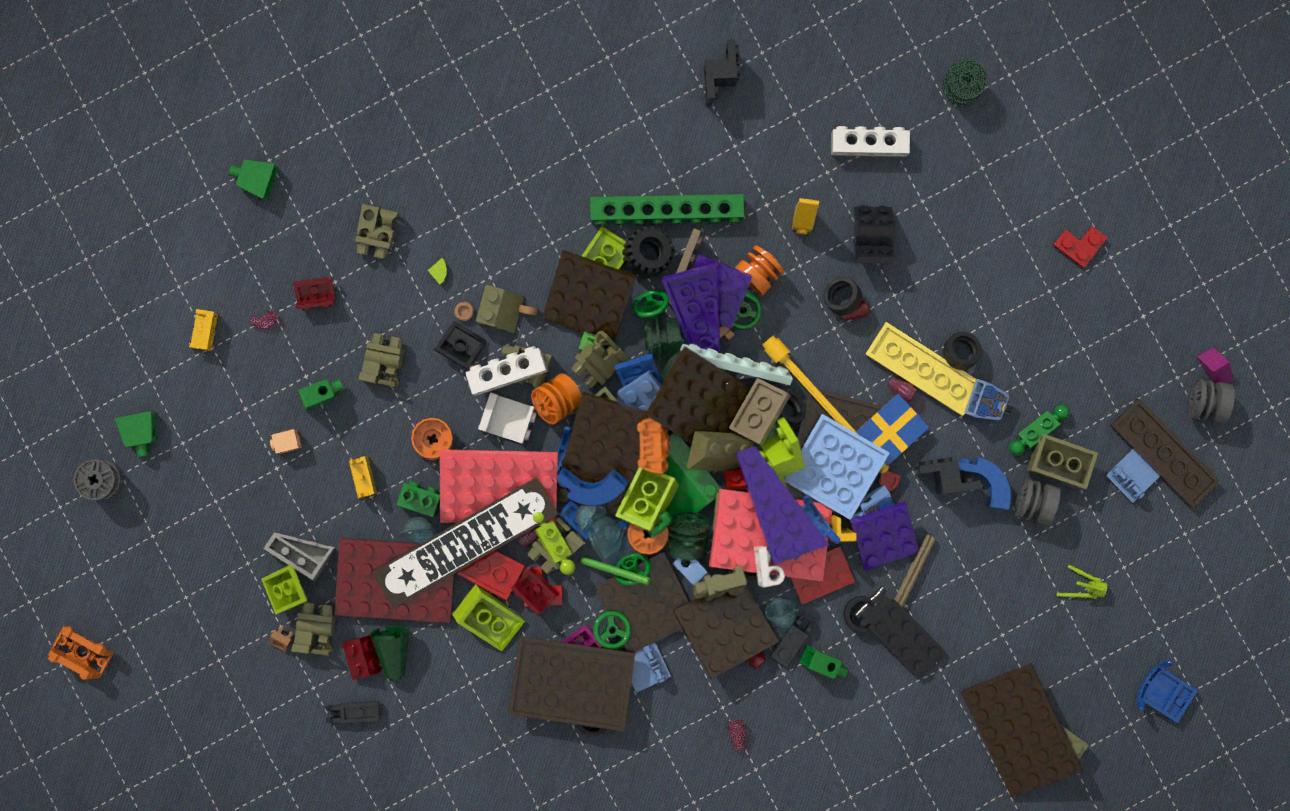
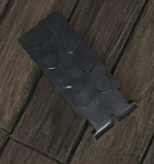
M881 586L870 597L873 604L870 606L865 602L854 614L859 619L863 617L868 622L866 627L920 679L946 651L895 599L890 601L885 596L887 591Z

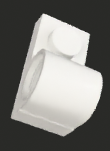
M765 546L754 547L758 586L768 587L780 584L784 579V571L778 566L768 565L770 552ZM772 570H775L776 577L771 580L769 574Z

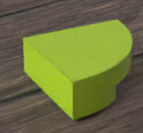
M441 258L428 270L440 285L443 284L447 275L446 263Z

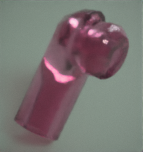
M268 310L267 314L262 318L251 316L249 324L268 328L276 322L278 316L274 310Z

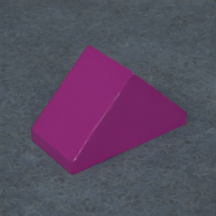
M1214 347L1196 357L1208 378L1214 383V386L1217 382L1229 383L1233 381L1230 362Z

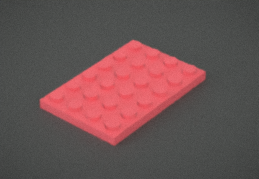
M440 450V523H458L536 477L556 509L558 452ZM556 516L546 521L548 523L553 520L556 525Z
M720 489L709 566L733 570L734 567L742 565L743 571L757 573L754 547L765 546L767 548L750 495L747 492ZM796 500L800 506L804 504L803 500ZM813 502L830 526L832 509L822 503ZM827 546L803 554L796 560L792 558L775 565L770 556L768 565L780 567L784 571L785 577L823 581ZM772 570L770 575H776V571Z

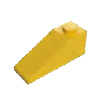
M799 199L795 206L792 230H796L797 234L807 235V232L811 233L819 201Z

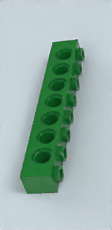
M744 194L590 197L591 223H595L596 226H605L606 222H614V225H625V222H633V225H644V222L661 225L663 221H671V224H683V221H690V224H701L702 221L718 224L721 223V220H728V223H740V220L744 219ZM706 205L711 211L708 214H703L700 211V207ZM726 205L730 211L727 214H722L719 211V207ZM649 206L653 209V213L645 215L642 211L643 208ZM669 206L672 208V213L665 215L662 213V208ZM689 206L692 211L690 214L685 215L681 212V208ZM608 207L614 208V215L607 216L604 213L605 209ZM626 207L634 209V213L630 216L625 215L623 211Z

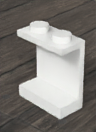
M490 393L478 429L524 444V441L529 440L531 434L529 426L531 422L534 423L537 412L534 411L535 408L533 406Z

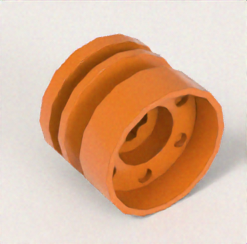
M755 245L752 248L754 254L751 252L747 254L751 263L749 264L741 260L735 268L753 275L749 287L760 296H763L771 288L767 278L777 281L778 277L776 274L781 276L785 271L772 254Z
M560 373L547 383L534 389L531 397L534 408L539 416L547 423L555 424L578 410L582 395L576 383L566 374Z
M424 419L412 431L411 440L414 449L421 457L427 460H439L440 450L452 449V432L448 425L440 419ZM433 435H436V439L438 440V442H434L433 445H430V441L428 440V438H432Z
M630 524L628 527L630 544L635 550L643 554L658 552L668 540L667 528L655 537H647L645 539L643 537V528L634 524Z

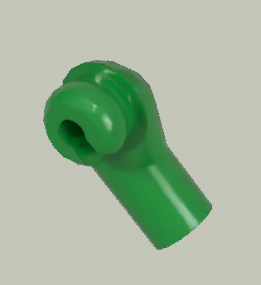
M663 512L659 515L661 521L655 524L651 532L647 530L650 537L653 538L663 532L672 522V516H669L668 512Z

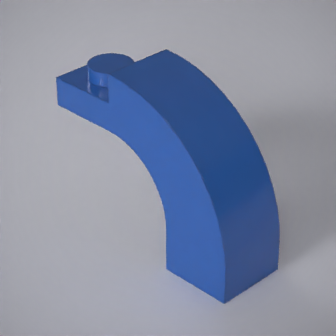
M975 458L974 464H972V460L961 459L958 462L959 471L978 474L987 483L989 492L987 506L1009 510L1011 491L1008 480L1001 469L983 458Z
M565 467L560 470L556 478L562 487L569 489L568 498L584 505H601L610 502L626 488L628 482L627 479L614 469L603 480L596 483H587L580 480Z

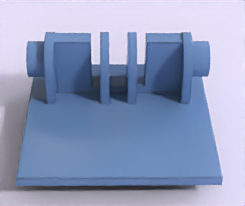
M1134 449L1106 474L1108 479L1132 503L1137 498H1142L1145 494L1144 492L1160 477Z
M656 643L647 645L635 652L631 683L636 693L671 677Z

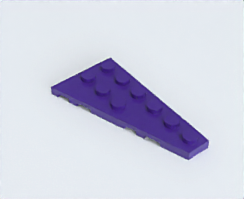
M717 263L664 276L662 282L687 345L694 344L701 349H714L720 353Z
M753 446L736 452L773 564L775 565L828 546L827 541L757 448Z

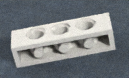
M838 126L831 132V155L907 157L910 153V130H905L903 127H895L893 130H886L885 127H875L874 130H867V127L848 129L846 126ZM872 137L875 140V144L868 145L865 139ZM846 138H855L856 144H848ZM885 138H892L894 141V145H887L885 143Z
M533 346L525 349V353L519 355L517 352L511 353L506 356L507 359L501 361L494 359L488 361L486 366L476 365L470 367V371L465 373L472 395L477 396L548 372L542 350L540 348L536 349ZM524 359H528V368L521 369V361ZM509 365L511 372L508 375H503V367ZM491 371L493 374L492 379L485 381L484 374Z

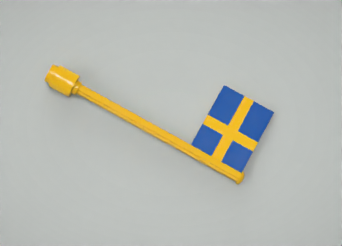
M773 335L762 345L767 355L775 363H783L837 423L889 452L887 459L880 469L881 474L886 473L889 469V464L929 429L928 425L908 403L897 394L862 427L855 431L791 361L790 356L787 354L790 350L779 338L776 339Z

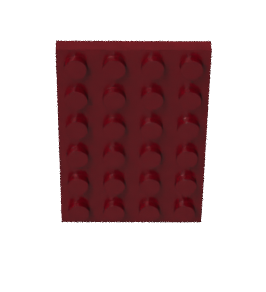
M340 538L335 615L451 623L454 574L393 608L372 571L421 543Z

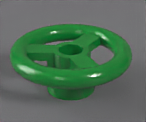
M661 290L644 292L635 299L632 307L633 312L642 318H656L667 309L669 297ZM652 296H661L664 301H656ZM646 298L645 305L638 309L640 302Z
M747 292L740 308H746L747 312L742 314L739 308L735 321L740 317L746 318L748 316L754 319L747 324H739L734 321V326L732 327L739 330H747L754 327L762 315V307L759 300ZM744 298L750 299L755 304L756 312L751 311V306L744 302Z
M632 553L620 559L616 567H623L624 570L648 577L651 571V562L643 554ZM639 559L645 563L644 572L638 568ZM615 575L616 580L622 585L634 586L639 584V582L625 580L623 577Z
M607 611L596 619L593 634L597 643L602 647L611 650L619 649L628 642L631 636V625L624 614L618 611ZM613 616L623 621L626 632L618 629V626L614 623ZM607 618L608 623L603 626V634L600 636L599 626ZM611 626L615 630L613 634L609 632ZM617 635L623 637L620 642L615 644L605 642L607 638H614Z

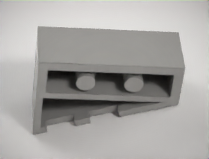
M275 532L263 548L285 564H292L296 571L314 582L336 551L335 547Z

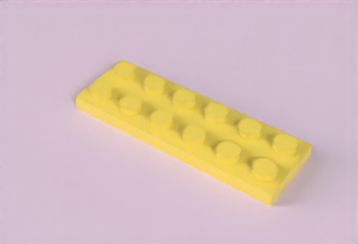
M885 322L865 355L963 416L976 379L963 370L951 367L944 358Z

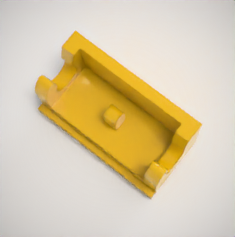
M196 309L192 340L189 347L212 351L218 313Z
M364 456L359 459L350 460L349 464L358 499L377 494L369 458Z

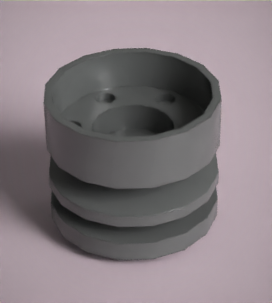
M1197 379L1193 384L1189 397V416L1193 419L1200 418V420H1206L1209 417L1211 422L1226 423L1232 414L1234 406V386L1222 382H1217L1214 386L1211 380Z
M93 459L85 461L78 467L73 481L75 489L84 498L107 500L120 492L123 487L124 478L119 466L112 461ZM94 477H96V479L99 480L98 483H96V481L93 480Z
M1026 478L1016 498L1015 516L1019 518L1024 516L1026 520H1030L1034 514L1036 523L1049 526L1055 517L1059 505L1060 488L1045 484L1041 490V483L1039 481H1035L1033 484L1032 479Z

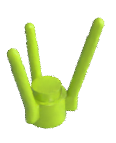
M1069 565V569L1092 580L1089 584L1079 581L1076 583L1087 588L1089 593L1056 594L1057 597L1103 598L1107 591V583L1101 582L1100 578L1093 577Z

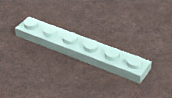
M682 344L681 350L684 346L688 347L718 368L790 385L793 380L788 369L782 366L777 368L766 362L757 363L746 357L741 359L730 353L721 354L714 349H701L694 344Z

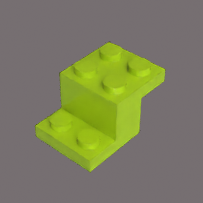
M782 417L777 419L779 428L776 429L778 435L766 439L763 445H760L761 450L759 452L787 488L784 477L805 468L799 441L785 418Z

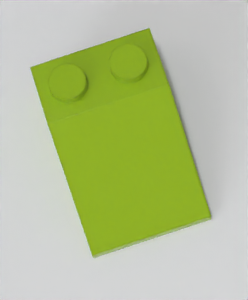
M602 226L582 256L620 269L624 263L623 258L625 255H622V251L626 241Z
M638 468L615 516L651 532L659 520V515L666 510L679 486L676 479L663 473H653Z
M292 564L261 579L275 614L307 601Z
M477 584L474 585L452 614L458 624L500 651L504 650L525 622L523 618Z

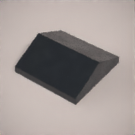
M453 321L434 348V351L467 370L475 361L487 340Z

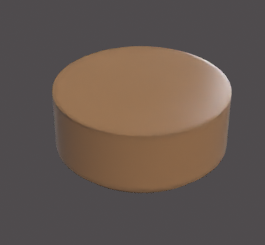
M460 302L456 305L454 313L459 320L469 321L474 315V309L468 302Z
M520 305L519 313L536 316L539 308Z

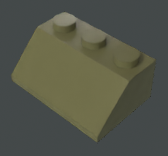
M695 431L686 468L689 470L713 471L736 470L740 467L736 452L753 447L754 442L737 433Z
M1042 434L1031 455L1026 472L1078 490H1086L1098 452Z

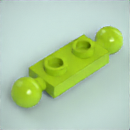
M536 512L533 515V520L536 523H541L544 520V515L541 512ZM553 520L548 523L546 521L543 522L535 530L553 564L560 561V571L565 575L572 574L575 571V564L566 558L572 554Z

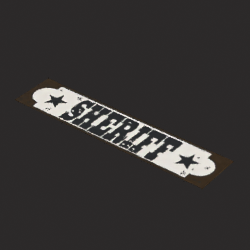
M536 477L372 571V574L394 608L558 515V512ZM541 512L544 515V520L541 523H536L533 520L534 513Z

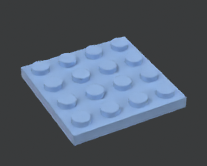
M822 414L801 449L805 468L787 475L784 479L786 483L805 494H809L810 497L851 520L887 459L889 452Z

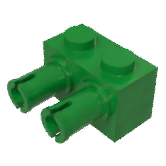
M409 481V484L403 483L397 505L435 517L440 504L439 490L428 487L427 490L420 488L421 484Z

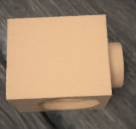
M296 429L271 435L270 445L276 454L302 448L298 430Z

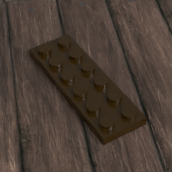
M1136 399L1110 425L1190 508H1194L1220 482L1140 399Z

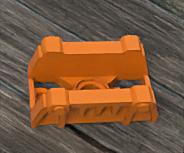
M651 418L642 420L637 424V431L640 432V459L638 460V467L653 473H664L668 468L666 457L669 456L668 451L670 447L668 429Z
M64 625L49 651V661L52 663L58 662L80 674L79 676L83 680L101 678L115 652L106 649L104 644L95 643L78 634L79 632L75 631L71 626ZM57 645H68V649L73 652L65 653L56 647ZM80 646H85L88 650L85 657L80 656L78 653ZM97 654L102 656H108V658H99L97 657ZM89 661H97L98 666L102 668L99 672L92 668Z

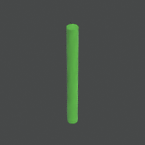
M582 557L580 561L583 565L645 585H649L651 582L649 577L587 557Z

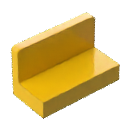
M832 514L830 527L840 540L856 541V533L847 528H841V518Z

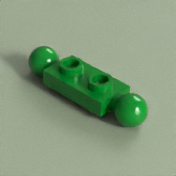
M1059 405L1055 408L1053 415L1046 411L1018 434L1021 440L1011 442L1009 446L1010 452L1015 456H1019L1024 452L1025 446L1032 450L1036 447L1042 434L1050 436L1061 427L1058 420L1067 419L1070 414L1069 409L1064 405Z

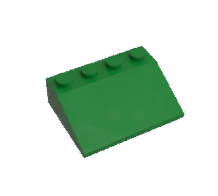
M672 433L669 436V456L666 457L668 468L663 474L675 478L679 486L665 512L672 516V521L679 527L713 501L721 487L707 470H689L686 468L690 448L679 435Z

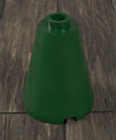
M403 625L385 626L386 630L383 631L377 628L370 635L384 675L390 681H398L405 675L409 628L406 629V626Z

